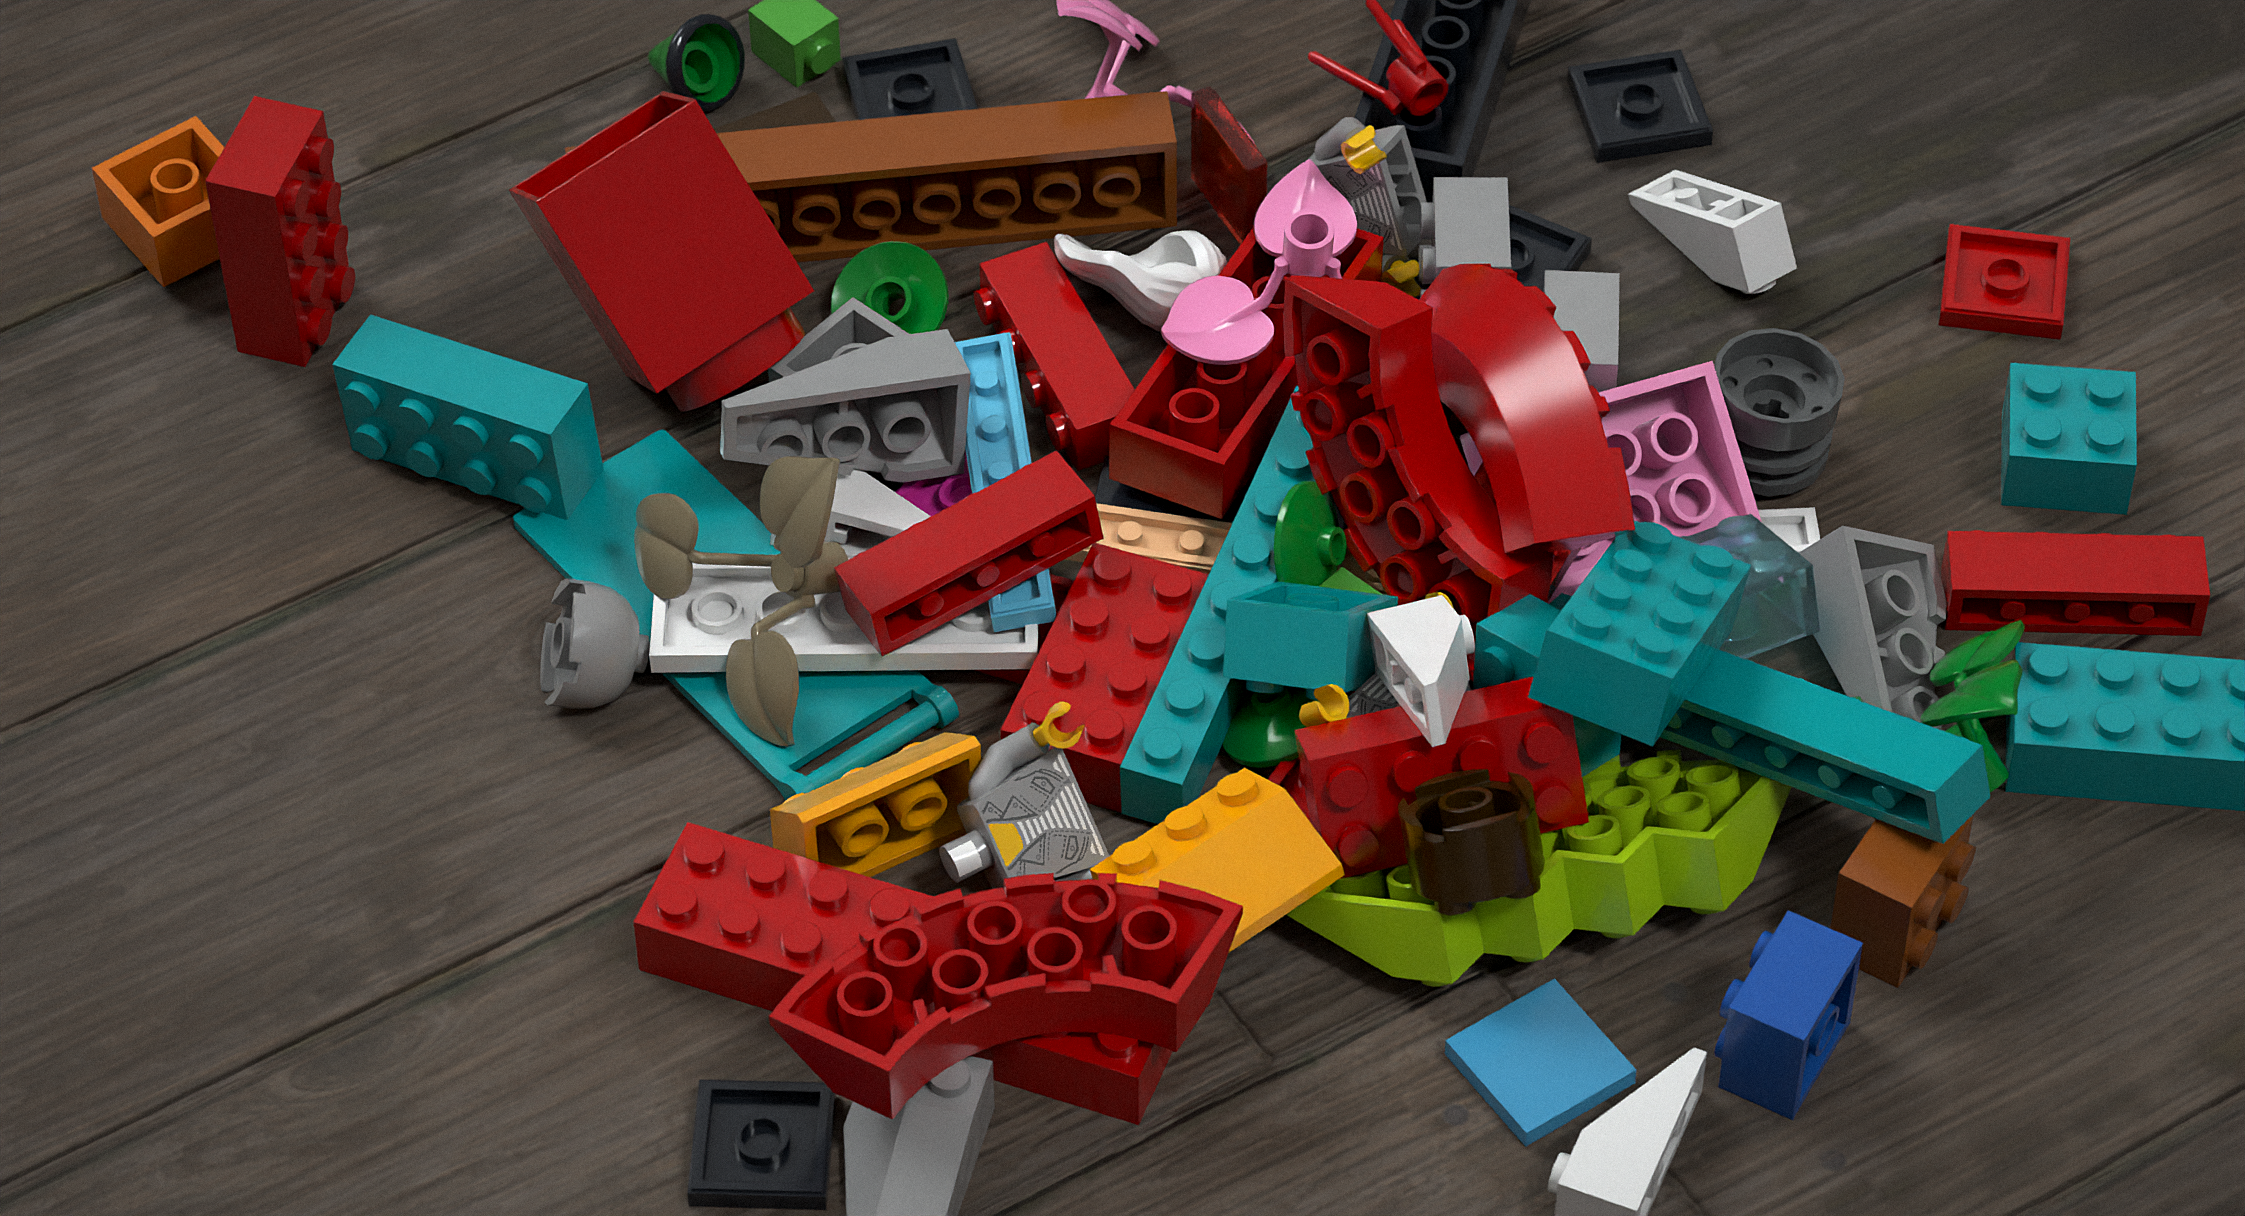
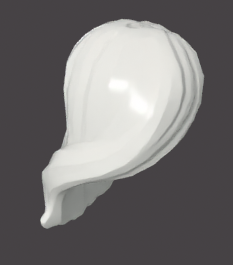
M1192 230L1171 232L1164 235L1146 250L1131 256L1116 251L1092 250L1067 234H1057L1054 239L1057 259L1067 271L1083 281L1103 288L1113 295L1141 323L1161 332V328L1167 321L1172 305L1181 291L1199 279L1219 275L1227 264L1225 256L1215 244L1202 234Z

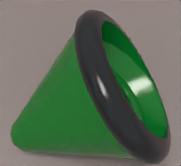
M700 14L688 19L676 32L653 47L648 54V60L650 65L670 86L673 94L696 99L703 112H711L723 107L738 90L744 73L745 52L738 31L729 21L714 14Z

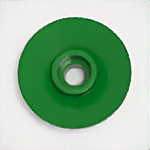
M882 242L859 252L843 268L833 288L831 314L853 297L909 334L939 330L947 312L949 298L947 281L937 261L925 250L906 242ZM897 299H905L902 310L896 315L890 316L889 307L892 302Z
M1302 481L1295 484L1288 491L1278 513L1274 533L1275 571L1278 582L1320 586L1337 571L1338 565L1343 562L1347 547L1346 536L1343 529L1339 527L1336 509L1329 493L1322 495L1317 483L1314 481Z
M1286 685L1283 692L1263 693L1250 691L1243 697L1227 730L1222 744L1226 753L1238 764L1256 768L1276 766L1281 761H1292L1299 758L1294 730L1306 727L1301 723L1299 712L1303 704L1318 700L1307 698L1306 688Z

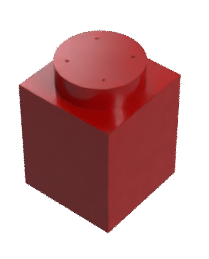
M662 91L509 189L510 194L625 375L655 393L665 388L680 411H689L704 406L741 387L777 363L803 339L805 331L790 307L814 292V289L696 99Z

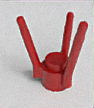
M1366 0V7L1401 55L1392 62L1387 70L1388 90L1316 51H1311L1308 54L1310 62L1381 101L1393 115L1399 114L1404 108L1412 115H1425L1435 109L1448 92L1446 79L1429 63L1404 24L1399 19L1392 21L1377 0Z

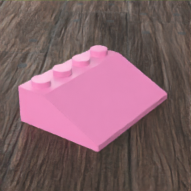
M1713 361L1599 392L1600 396H1605L1610 412L1605 417H1602V425L1609 448L1621 447L1635 521L1660 524L1670 530L1674 536L1701 546H1717L1729 553L1768 542ZM1467 432L1460 436L1469 469L1486 495L1497 507L1484 463L1474 441ZM1617 536L1575 550L1549 551L1554 555L1547 603H1551L1561 593L1572 596Z

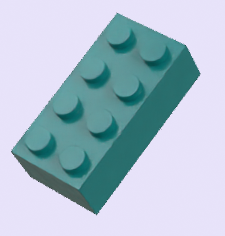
M371 314L332 364L352 450L360 452L370 459L388 461L412 469L422 476L443 479L467 487L477 494H488L519 504L529 511L536 513L544 512L565 520L569 519L603 471L588 383Z
M1634 520L1635 530L1618 535L1547 629L1528 698L1653 746L1731 633L1752 565L1733 558L1728 551L1720 547L1711 545L1701 546L1674 536L1670 530L1660 524L1653 522L1640 523Z
M2018 642L2014 647L2012 660L2014 659L2019 662L2023 669V674L2017 691L2018 714L2006 715V769L2009 772V776L2005 780V792L2245 811V660Z

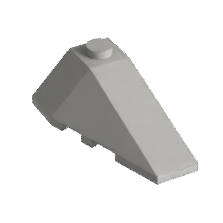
M948 329L887 337L722 400L720 453L724 460L770 465L775 460L788 456L810 458L834 457L840 459L838 474L851 476L853 469L880 472L884 480L903 483L964 474L971 372Z
M1841 526L1790 558L1803 617L1848 697L1860 696L1865 703L1922 723L1920 718L1923 712L1939 700L1937 695L1934 694L1935 686L1931 682L1929 675L1935 664L1945 656V651L1936 646L1937 625L1946 620L1947 602L1934 545ZM1942 725L1936 726L1934 728L1942 730Z
M968 1056L950 1066L926 1083L911 1097L893 1120L852 1102L844 1124L846 1216H958L995 1109L993 1061Z

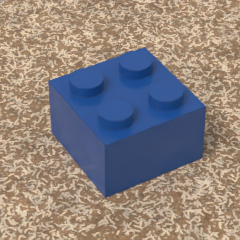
M1787 911L1774 934L1764 931L1758 939L1750 958L1749 968L1752 969L1744 982L1735 979L1731 983L1721 1004L1719 1015L1727 1019V1023L1719 1036L1714 1056L1722 1059L1718 1087L1793 1120L1850 1024L1863 943L1791 911Z

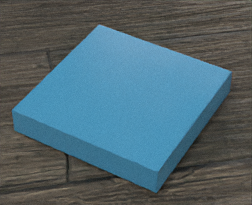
M1555 978L1445 1040V1055L1525 1147L1635 1084V1067Z

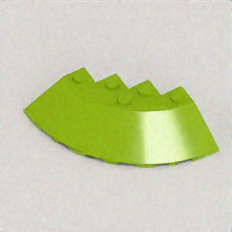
M1680 750L1658 751L1657 757L1646 758L1633 763L1631 766L1621 767L1620 757L1617 755L1582 777L1589 823L1540 834L1545 867L1539 876L1541 888L1532 896L1521 899L1501 897L1477 902L1476 906L1466 913L1445 915L1436 911L1433 900L1424 898L1413 890L1408 865L1404 864L1338 879L1286 915L1392 977L1421 980L1423 984L1435 987L1453 984L1483 953L1511 956L1519 962L1544 960L1573 929L1597 931L1609 938L1634 936L1663 905L1687 907L1699 914L1724 912L1753 882L1791 786L1719 759L1682 761Z

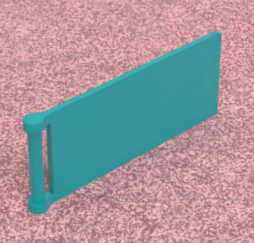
M665 430L654 432L603 462V471L568 520L544 512H532L526 508L513 516L515 529L566 579L595 582L611 587L624 596L638 616L639 634L648 635L649 640L651 639L654 594L647 588L640 575L634 543L635 528L638 525L636 522V510L639 503L645 497L657 493H670L682 498L690 505L697 516L699 525L698 537L694 547L697 551L708 553L781 554V551L776 550L774 545L770 544L771 533L765 525ZM918 670L798 671L799 693L792 725L795 745L780 746L766 741L753 733L739 718L729 698L726 672L662 673L776 786L785 801L796 794L808 793L840 779L850 770L860 767L865 768L874 764L931 727L936 726L942 729L959 718V710L951 694L942 686L932 684ZM912 697L918 702L919 705L810 774L805 776L802 773L795 772V770Z

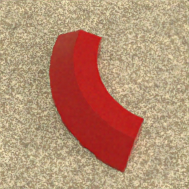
M1491 263L1458 264L1442 269L1419 299L1433 307L1431 335L1436 384L1440 401L1449 407L1465 426L1482 458L1497 505L1505 553L1575 550L1634 531L1635 525L1630 490L1621 447L1609 448L1602 425V417H1605L1610 412L1605 396H1600L1597 389L1593 385L1588 384L1584 371L1588 370L1591 362L1575 332L1562 331L1555 321V304L1537 286H1524L1517 280V272L1511 269L1493 268Z
M1300 275L1286 278L1283 313L1285 356H1294L1299 387V391L1290 394L1294 411H1300L1303 425L1308 431L1313 444V448L1305 451L1313 477L1322 495L1331 492L1336 506L1348 529L1344 530L1347 547L1364 573L1374 569L1387 595L1398 597L1397 606L1424 600L1426 594L1435 592L1445 594L1452 602L1453 609L1459 616H1467L1472 628L1474 642L1476 641L1477 623L1496 612H1500L1525 596L1531 594L1547 603L1554 555L1549 551L1505 553L1497 507L1471 473L1448 426L1434 373L1431 335L1433 307L1386 282ZM1475 651L1474 653L1467 654L1469 677L1472 681L1474 678Z
M1054 873L1021 875L1004 878V887L983 890L965 896L962 895L961 889H957L913 905L914 914L901 918L883 927L881 930L874 924L861 931L857 944L831 962L825 957L790 990L769 1015V1024L833 1093L892 1120L911 1097L945 1069L977 1052L1018 1038L1046 1033L1096 1032L1142 1040L1177 1053L1210 1004L1242 918L1243 906L1202 890L1159 880V888L1117 882L1116 873H1098V880L1054 881Z

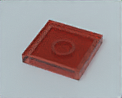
M1209 86L1191 93V178L1236 241L1241 245L1254 227L1256 213L1267 196L1268 162L1217 92Z

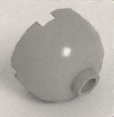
M564 579L557 587L551 604L563 605L560 617L557 619L556 624L546 622L540 666L541 690L543 692L555 690L545 700L547 706L569 709H592L615 701L630 685L634 672L643 673L645 671L649 658L650 640L648 635L639 634L638 616L627 599L617 591L595 582Z

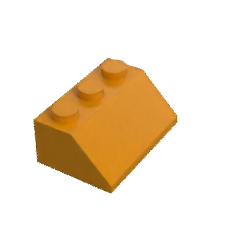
M944 732L924 742L909 744L899 753L865 768L860 767L850 770L840 779L808 793H800L788 798L783 804L770 809L773 848L872 877L966 835V830L957 812V805L969 796L968 781L981 762L980 743L972 735Z
M1246 768L1222 778L1216 787L1187 806L1172 811L1164 821L1135 840L1120 845L1112 855L1090 869L1092 879L1098 880V873H1116L1117 882L1159 888V880L1202 890L1242 905L1243 915L1229 952L1345 875L1341 862L1285 788Z

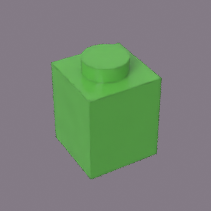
M763 0L748 9L751 52L796 88L816 75L826 72L832 65L841 60L838 17L816 0Z

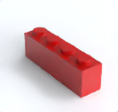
M1044 242L979 263L980 289L974 291L977 313L985 326L993 325L997 334L1011 333L1016 366L1021 373L1025 396L1032 408L1040 407L1046 416V427L1053 446L1058 451L1065 449L1077 471L1103 463L1105 455L1109 456L1110 423L1135 389L1048 243Z
M1056 450L1031 464L1025 465L1018 471L992 485L970 494L963 500L937 514L910 526L908 529L882 543L855 555L853 558L834 567L845 610L883 657L988 601L992 597L1003 593L1104 539L1095 495Z
M1981 530L1947 531L1941 567V580L1947 602L1945 630L1996 631L2007 624L2022 620L2025 625L2024 632L2202 635L2210 599L2204 537L1985 532Z

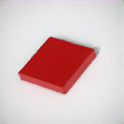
M1950 224L1946 247L1939 326L2061 340L2064 324L2070 238Z

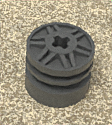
M1783 329L1749 330L1730 339L1717 353L1714 368L1753 494L1763 496L1793 494L1812 485L1825 470L1833 429L1842 398L1845 378L1838 360L1821 343L1801 333Z

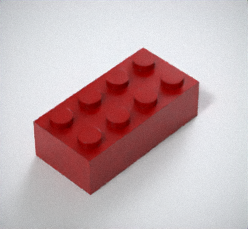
M258 96L253 97L206 178L205 184L237 351L306 367L317 345L322 346L327 341L332 326V317L340 303H346L350 299L355 284V270L353 267H349L346 250L348 228L346 225H342L339 208L341 186L340 183L335 182L332 166L334 142L327 135L324 111Z
M1094 543L1000 729L1001 740L1031 723L1041 726L1049 709L1055 703L1067 702L1071 704L1070 710L1067 713L1053 719V724L1058 731L1063 733H1070L1078 726L1084 725L1079 740L1073 746L1063 749L1086 803L1121 813V763L1209 574Z
M1528 677L1464 692L1446 743L1434 747L1430 745L1401 706L1294 730L1310 822L1341 862L1345 875L1339 879L1407 864L1398 805L1403 798L1408 805L1416 800L1415 787L1427 780L1448 773L1472 769H1488L1490 781L1509 783L1507 772L1525 777L1533 786L1540 834L1589 823L1573 715L1528 698L1533 677Z

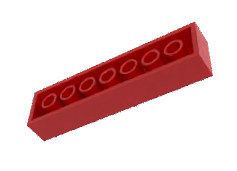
M687 822L633 921L639 970L774 1011L790 990L825 957L831 962L857 944L861 931L874 924L881 930L883 927L901 918L914 914L913 905L934 896ZM1060 1032L1018 1038L994 1045L970 1056L993 1061L994 1081L1139 1125L1173 1051L1153 1043L1126 1036L1096 1032Z

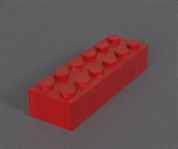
M1253 227L1218 276L1231 277L1243 282L1250 288L1255 300L1263 293L1274 271L1275 259L1278 257L1269 255L1261 248L1256 240ZM1357 228L1353 243L1344 252L1334 257L1341 262L1340 273L1342 279L1381 282L1384 237ZM1289 273L1284 275L1270 305L1261 310L1272 321L1274 336L1267 348L1258 356L1238 364L1215 365L1191 359L1175 350L1169 344L1166 346L1110 423L1109 479L1220 519L1224 517L1260 465L1291 398L1290 394H1293L1295 387L1298 386L1294 356H1285L1283 313L1286 278L1291 277ZM1324 274L1323 276H1321V277L1329 278V276L1326 275V274Z

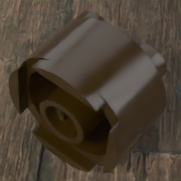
M1488 769L1457 771L1423 782L1415 787V801L1408 805L1403 798L1399 803L1398 812L1411 886L1420 896L1433 900L1437 912L1445 915L1463 914L1472 910L1477 902L1501 897L1521 899L1532 896L1540 890L1539 876L1544 870L1545 860L1533 786L1525 777L1507 772L1509 783L1490 781Z

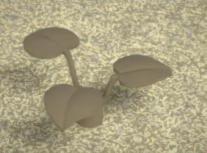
M788 456L775 460L767 468L761 484L760 512L767 530L776 535L774 548L781 551V554L708 553L695 550L694 547L699 530L697 516L687 502L674 494L657 493L649 495L639 503L636 510V522L638 525L635 528L634 543L637 566L645 585L656 596L663 599H675L684 595L692 582L693 562L703 565L771 567V577L775 587L779 591L794 597V600L755 623L751 628V639L734 641L729 649L726 663L727 690L737 715L753 733L766 741L780 746L795 745L792 725L798 701L799 673L797 658L792 646L780 633L768 630L801 609L813 608L815 606L814 595L840 592L834 567L846 562L848 557L845 550L838 543L824 542L832 510L840 459L834 457L810 458Z

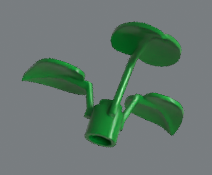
M2022 620L2007 624L1996 631L1975 636L1943 656L1935 664L1929 677L1936 687L1954 681L1955 692H1951L1934 702L1923 712L1920 718L1923 724L1931 727L1956 722V725L1945 732L1964 737L1982 745L1990 792L2005 782L2009 772L1989 742L1988 735L1981 726L1979 718L2018 714L2017 691L2023 669L2017 660L2001 661L2014 649L2022 637L2025 629ZM1860 696L1853 697L1863 702Z

